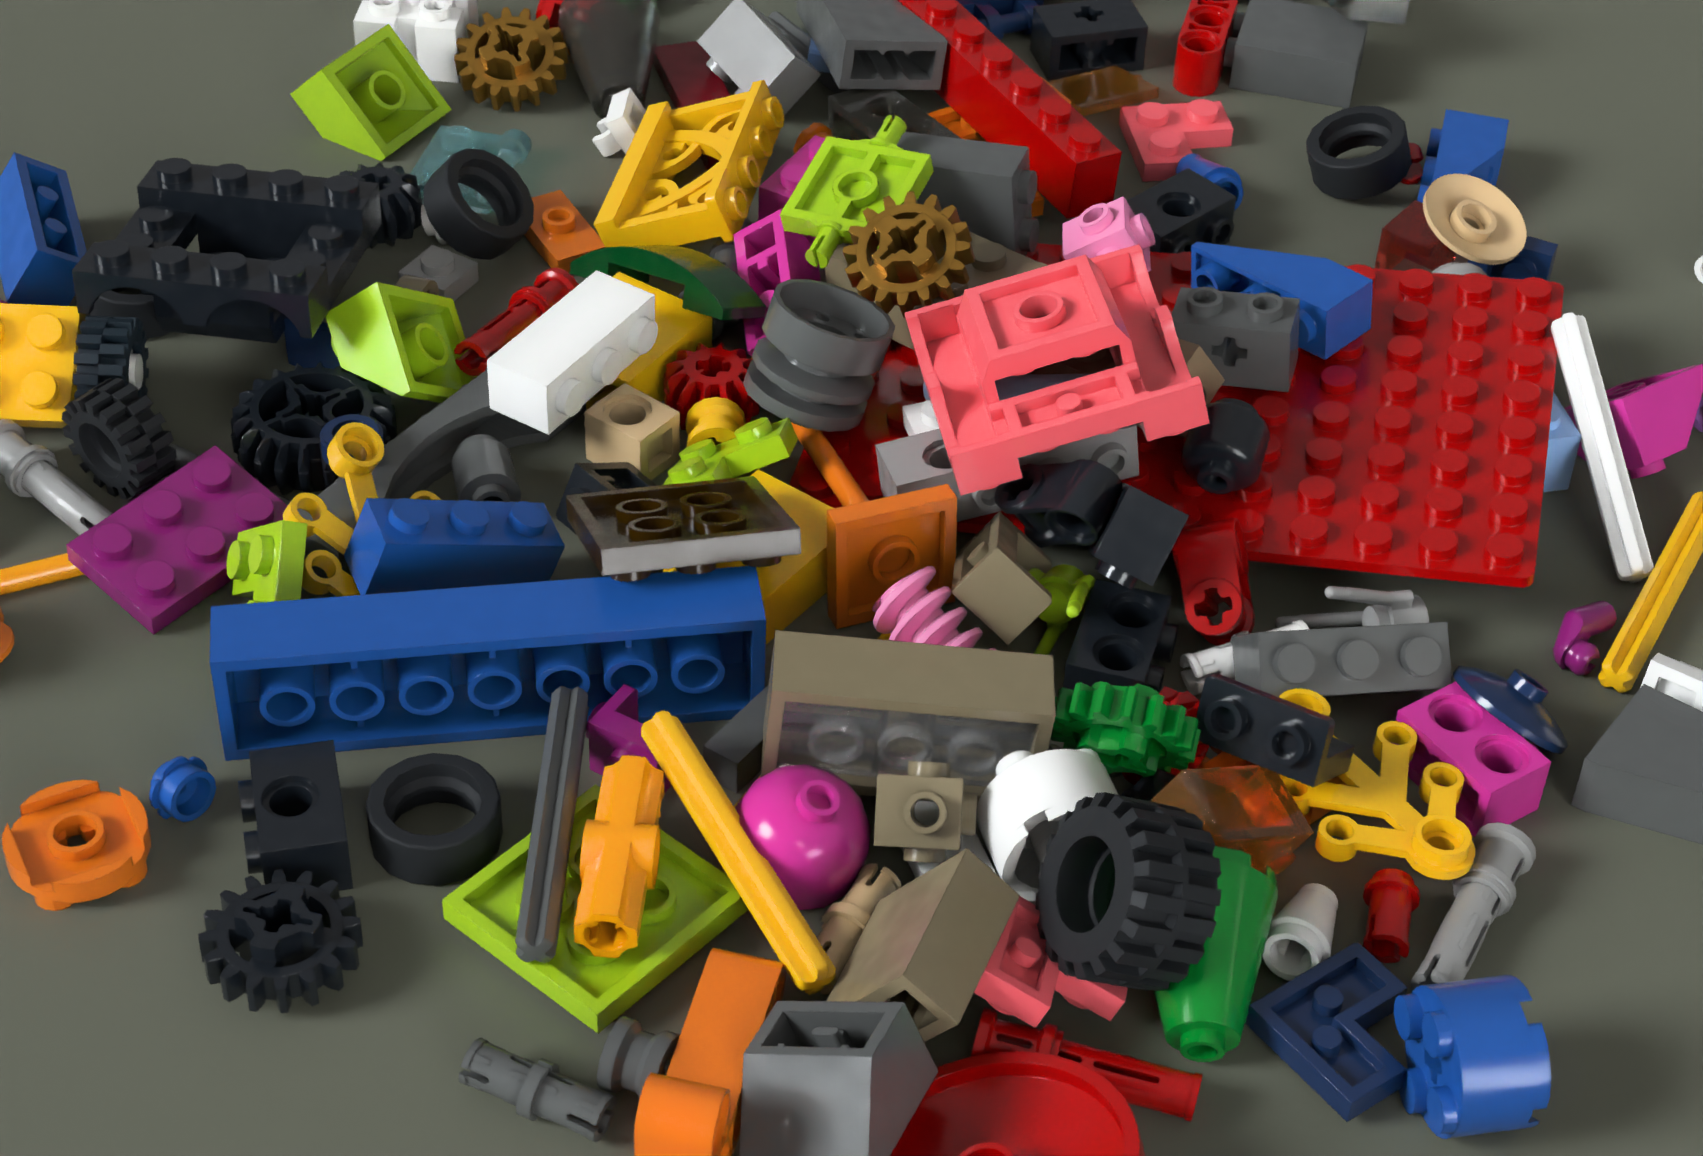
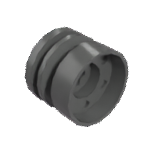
M790 279L777 284L762 325L766 337L758 340L752 355L753 360L750 362L743 381L747 394L763 409L781 419L789 417L791 423L805 428L834 432L848 431L859 426L866 409V400L870 398L875 384L871 374L880 370L894 333L895 325L890 316L872 301L853 291L830 283L810 279Z

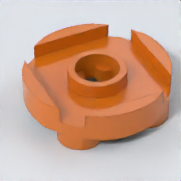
M72 780L49 786L31 795L19 806L22 816L13 824L11 830L7 822L2 833V848L12 880L20 889L33 895L39 907L49 911H59L68 908L73 903L99 899L121 888L132 887L140 883L148 871L146 859L151 849V834L145 808L133 793L119 787L121 795L119 796L113 792L100 791L98 781ZM81 835L84 841L89 842L80 846L69 847L67 839L72 836Z

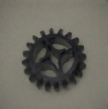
M322 361L314 368H303L297 363L293 371L286 373L273 369L271 380L255 379L252 390L239 393V404L232 408L233 418L230 421L233 452L237 454L238 462L249 474L257 477L259 482L266 488L278 485L282 495H287L293 490H302L308 493L325 490L339 478L323 460L320 444L322 428L334 418L348 414H359L376 420L383 429L384 444H387L397 436L395 407L391 403V396L384 392L383 387L354 373H349V371L341 368L340 365L334 369L325 368Z

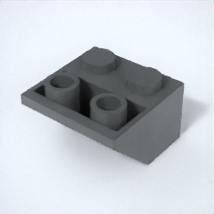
M777 1001L743 1053L739 1156H890L938 1073V1069L905 1003Z

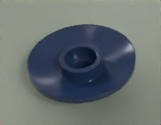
M1458 666L1453 672L1455 681L1472 699L1524 738L1557 754H1562L1568 747L1561 728L1541 703L1549 692L1525 672L1515 669L1508 679L1496 673L1475 667Z

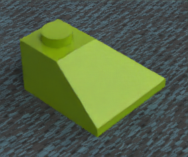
M389 23L322 68L290 94L322 138L379 161L384 160L452 110Z
M375 282L329 310L325 316L331 333V346L339 360L340 367L400 396L442 403L456 393L463 385L468 384L477 377L464 373L455 361L456 358L464 354H454V349L457 344L465 339L452 298Z

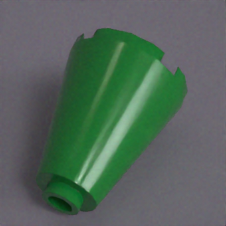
M1217 846L1214 847L1213 857L1220 860L1221 875L1218 877V889L1222 891L1220 906H1216L1214 921L1217 923L1212 938L1207 937L1204 943L1205 953L1198 964H1189L1188 976L1179 983L1170 982L1168 989L1155 991L1166 1042L1174 1049L1179 1050L1184 1058L1196 1062L1219 1060L1224 1057L1225 1052L1231 1051L1239 1045L1278 900V885L1275 872L1268 865L1264 875L1262 872L1251 867V855L1240 850Z

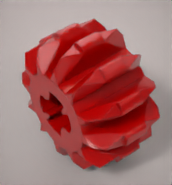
M723 342L716 348H707L702 343H698L695 352L680 350L677 353L676 361L667 364L666 373L663 376L664 404L680 412L681 430H686L685 420L687 412L695 403L705 398H727L737 403L744 412L746 424L750 422L751 417L759 414L760 405L747 394L743 385L747 369L752 359L747 358L745 349L738 348L729 351L726 350Z

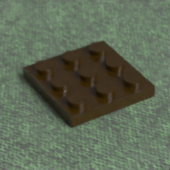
M754 476L566 495L567 520L602 576L610 575L613 580L626 582L643 580L651 575V570L676 568L678 572L685 574H703L715 570L716 563L741 561L742 564L752 567H767L780 563L781 556L801 554L800 527Z

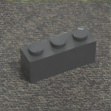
M1448 622L1270 631L1232 637L1235 680L1277 697L1287 690L1296 688L1309 689L1323 697L1438 690L1452 683Z

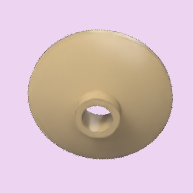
M1448 174L1434 180L1426 190L1423 198V212L1426 221L1438 239L1458 255L1477 263L1498 265L1513 260L1523 249L1527 238L1524 219L1511 199L1494 185L1466 174Z

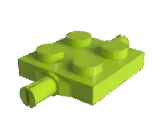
M892 115L886 116L877 135L871 139L848 140L827 136L780 213L784 231L816 237L805 253L806 260L812 266L818 267L819 264L820 268L827 267L838 245L842 243L854 244L848 230L851 226L865 227L867 225L863 214L866 208L872 209L879 214L885 210L883 205L884 197L890 196L896 205L904 204L907 192L914 191L916 200L920 197L934 172L931 155L904 150L897 146L900 138L907 130V126L901 118L895 116L893 120Z

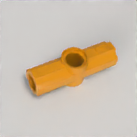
M622 755L618 762L604 767L595 819H587L585 822L580 856V881L582 886L578 894L576 916H574V940L576 943L588 948L593 956L619 958L624 951L638 946L647 889L654 890L656 885L660 855V826L658 822L659 817H661V804L665 795L664 771L652 766L646 757Z

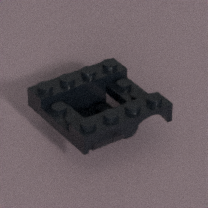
M183 158L157 160L137 186L138 210L116 239L94 242L72 270L78 313L90 314L94 309V303L102 293L115 288L129 287L141 289L143 295L153 296L155 315L162 331L277 343L286 329L284 318L287 317L296 326L300 337L312 339L382 224L379 183L359 181L357 178L349 175L324 178L305 176L299 171L291 169L266 172L247 170L242 165L231 163L208 166L191 164L190 161ZM198 234L200 253L187 252V247Z

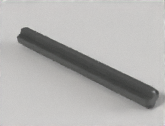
M560 686L551 696L515 938L517 944L516 954L526 963L533 960L547 963L556 955L589 710L587 705L588 694L579 686L573 689Z

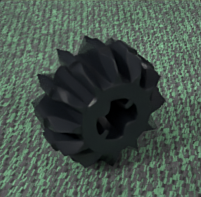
M379 162L375 167H366L358 164L357 171L340 172V175L353 176L359 181L379 183L382 224L369 244L371 249L381 243H386L392 247L395 245L397 238L406 240L413 238L414 229L422 225L421 206L423 199L421 198V189L417 184L416 176L405 173L402 166L386 168L382 162Z

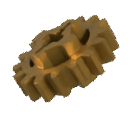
M503 7L501 18L494 19L488 12L483 13L484 25L479 27L469 23L466 26L468 38L457 39L458 54L454 55V60L463 90H472L474 101L478 104L485 101L488 97L491 98L493 110L498 111L504 102H511L514 111H520L522 101L527 99L535 106L541 105L539 93L544 91L547 94L555 95L557 93L555 80L566 79L565 63H568L566 43L562 41L560 28H550L546 15L538 17L535 21L531 20L529 8H524L520 12L519 17L512 16L508 7Z
M914 191L907 192L904 204L896 205L890 196L884 197V211L878 214L874 210L866 208L863 214L867 225L865 227L851 226L848 231L854 244L843 247V254L848 264L845 271L852 288L856 287L858 294L872 302L875 300L877 306L887 314L894 305L900 307L904 319H906L904 313L912 311L916 305L922 304L923 307L934 304L933 300L939 296L944 300L955 298L951 284L953 282L967 284L970 279L965 265L974 263L975 256L970 244L972 238L967 223L960 221L954 205H950L942 210L937 195L931 194L924 204H918ZM943 257V260H942L941 263L939 264V263H938V260Z

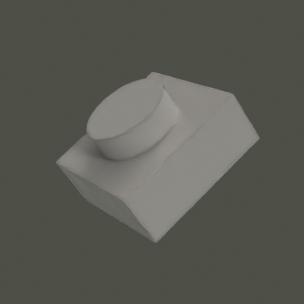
M435 245L428 247L398 272L399 279L403 275L408 274L434 280L438 285L439 296L452 298L454 301L479 281L478 262Z

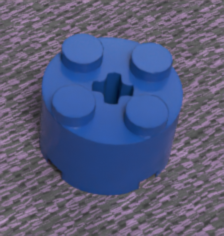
M1500 975L1420 985L1411 994L1398 995L1395 999L1394 1019L1400 1037L1405 1040L1408 1067L1406 1068L1402 1088L1399 1089L1402 1104L1408 1114L1421 1113L1431 1131L1442 1139L1535 1127L1540 1121L1531 1116L1533 1110L1546 1109L1548 1106L1551 1091V1066L1547 1038L1542 1022L1527 1024L1519 1002L1533 1001L1528 989L1518 978L1512 975Z

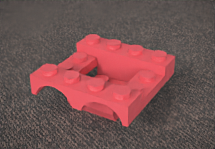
M1140 244L1089 258L1086 254L972 287L964 290L963 296L904 313L914 351L960 496L979 490L993 489L1003 483L1023 478L1018 461L1020 457L1048 452L1058 446L1099 434H1110L1123 427L1140 423L1148 442L1165 436H1175L1186 430L1210 424L1202 382L1199 376L1192 378L1178 341L1173 318L1167 305L1160 306ZM1105 348H1109L1116 365L1114 368L1001 401L999 400L995 381L999 379L1025 375L1037 368L1071 358L1087 357Z

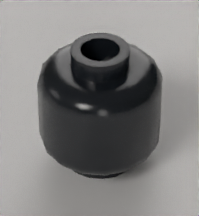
M1223 398L1214 403L1206 404L1210 424L1188 430L1181 455L1183 467L1186 473L1202 489L1210 493L1227 494L1231 491L1235 492L1246 489L1255 483L1260 475L1270 439L1267 423L1252 405L1242 400Z

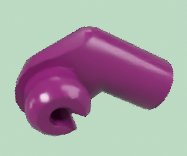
M1596 601L1573 608L1565 613L1552 652L1555 662L1562 670L1567 667L1575 675L1583 676L1589 674L1595 668L1591 660L1600 658L1599 649L1588 641L1591 636L1606 632L1615 625L1617 619L1616 612L1611 604L1606 601Z

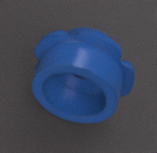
M178 756L162 764L154 773L150 785V804L157 809L158 815L164 819L172 816L178 821L189 822L200 817L209 808L215 796L216 782L214 777L208 772L203 760L195 756L189 759L184 756Z

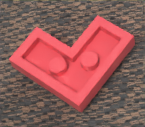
M1196 99L1190 103L1174 104L1145 102L1139 106H1123L1120 109L1119 126L1143 182L1164 181L1176 175L1179 161L1184 156L1191 154V149L1231 147L1234 129L1221 101Z
M1019 897L974 994L985 999L998 1012L1005 1015H1013L1034 1028L1038 1026L1050 1009L1054 991L1060 993L1073 1006L1080 1009H1089L1106 1020L1111 1021L1124 1004L1128 987L1080 980L1062 973L1058 968V963L1051 962L1045 952L1046 939H1040L1037 926L1040 918L1039 910H1036L1035 904Z

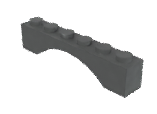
M485 370L471 382L463 385L456 393L429 413L421 416L417 422L390 442L384 444L383 458L372 471L378 498H410L415 492L426 490L433 482L452 471L451 462L457 447L470 436L477 434L491 435L507 448L549 441L584 414L586 403L576 415L569 417L548 435L490 409L488 373ZM339 477L317 496L324 501L328 511L352 529H355L356 520L346 481ZM297 509L304 519L313 521L310 513L303 509ZM316 534L306 537L305 558L314 550L329 551L339 559L342 570L352 576L343 554ZM312 566V569L317 576L321 578H328L326 572L323 569L317 566Z

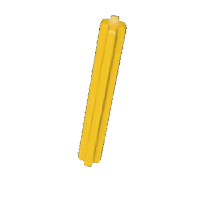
M1703 491L1692 495L1601 664L1602 670L1598 678L1603 687H1613L1618 693H1624L1632 689L1703 552Z
M666 710L655 713L653 718L644 722L641 727L643 740L664 771V774L777 957L784 963V968L795 986L802 991L804 990L809 995L820 992L825 985L831 983L836 977L834 964L769 861L757 852L740 825L738 812L680 720Z

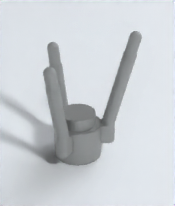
M1328 586L1324 593L1329 599L1373 604V606H1367L1364 611L1281 616L1275 621L1277 628L1289 625L1297 620H1303L1309 628L1429 623V616L1422 598L1413 594L1410 589L1389 592Z

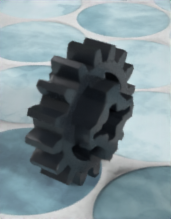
M278 869L273 873L272 883L261 885L251 875L245 878L247 892L238 895L235 892L224 890L220 893L222 910H206L204 913L206 931L199 933L198 939L207 980L210 985L221 983L223 998L228 1002L239 998L244 993L247 994L250 1011L257 1012L266 1000H276L280 1013H288L292 998L300 996L311 1006L319 1004L318 988L324 985L330 989L340 991L344 987L342 970L358 969V948L363 947L361 919L356 915L355 900L352 896L340 898L338 882L333 879L322 884L319 888L314 887L312 871L305 870L296 882L286 881V875L283 870Z

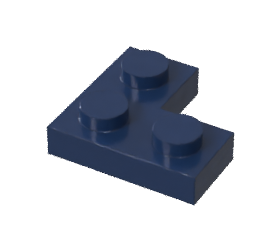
M1358 941L1250 1004L1246 1025L1346 1122H1349L1402 1088L1407 1069L1365 1029L1392 1014L1396 997L1398 995H1405L1408 987Z

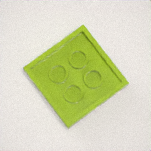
M595 784L576 800L556 955L549 962L541 963L533 960L526 963L516 954L517 944L515 938L531 833L443 898L442 905L443 916L447 922L598 1034L748 911V908L727 874L660 829V855L657 880L654 890L647 889L638 946L624 951L619 958H605L593 956L588 948L576 943L574 940V916H576L578 894L582 886L580 881L581 845L586 820L595 819L600 787Z

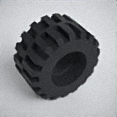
M1106 792L1096 793L1094 798L1086 796L1076 802L1074 812L1067 811L1059 821L1057 833L1051 834L1046 845L1047 853L1044 862L1040 864L1038 873L1040 882L1039 891L1036 893V910H1039L1040 918L1037 926L1040 939H1046L1045 952L1051 962H1057L1058 968L1062 973L1067 976L1076 977V979L1147 991L1148 989L1155 991L1168 989L1170 982L1179 983L1188 976L1189 964H1198L1205 953L1204 943L1207 937L1212 938L1217 923L1214 921L1216 906H1220L1222 891L1218 889V877L1221 875L1220 860L1213 857L1215 842L1210 832L1202 830L1203 821L1195 814L1187 813L1186 809Z

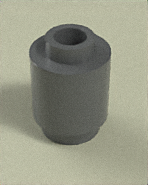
M477 434L466 438L459 444L451 462L458 500L521 501V491L512 455L503 443L491 435Z

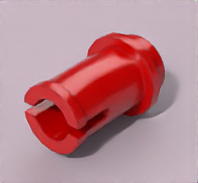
M1395 868L1377 871L1372 879L1365 884L1363 898L1369 909L1366 934L1362 946L1379 962L1396 963L1400 961L1401 956L1404 958L1408 956L1410 950L1411 913L1419 906L1421 896L1413 877L1407 872Z

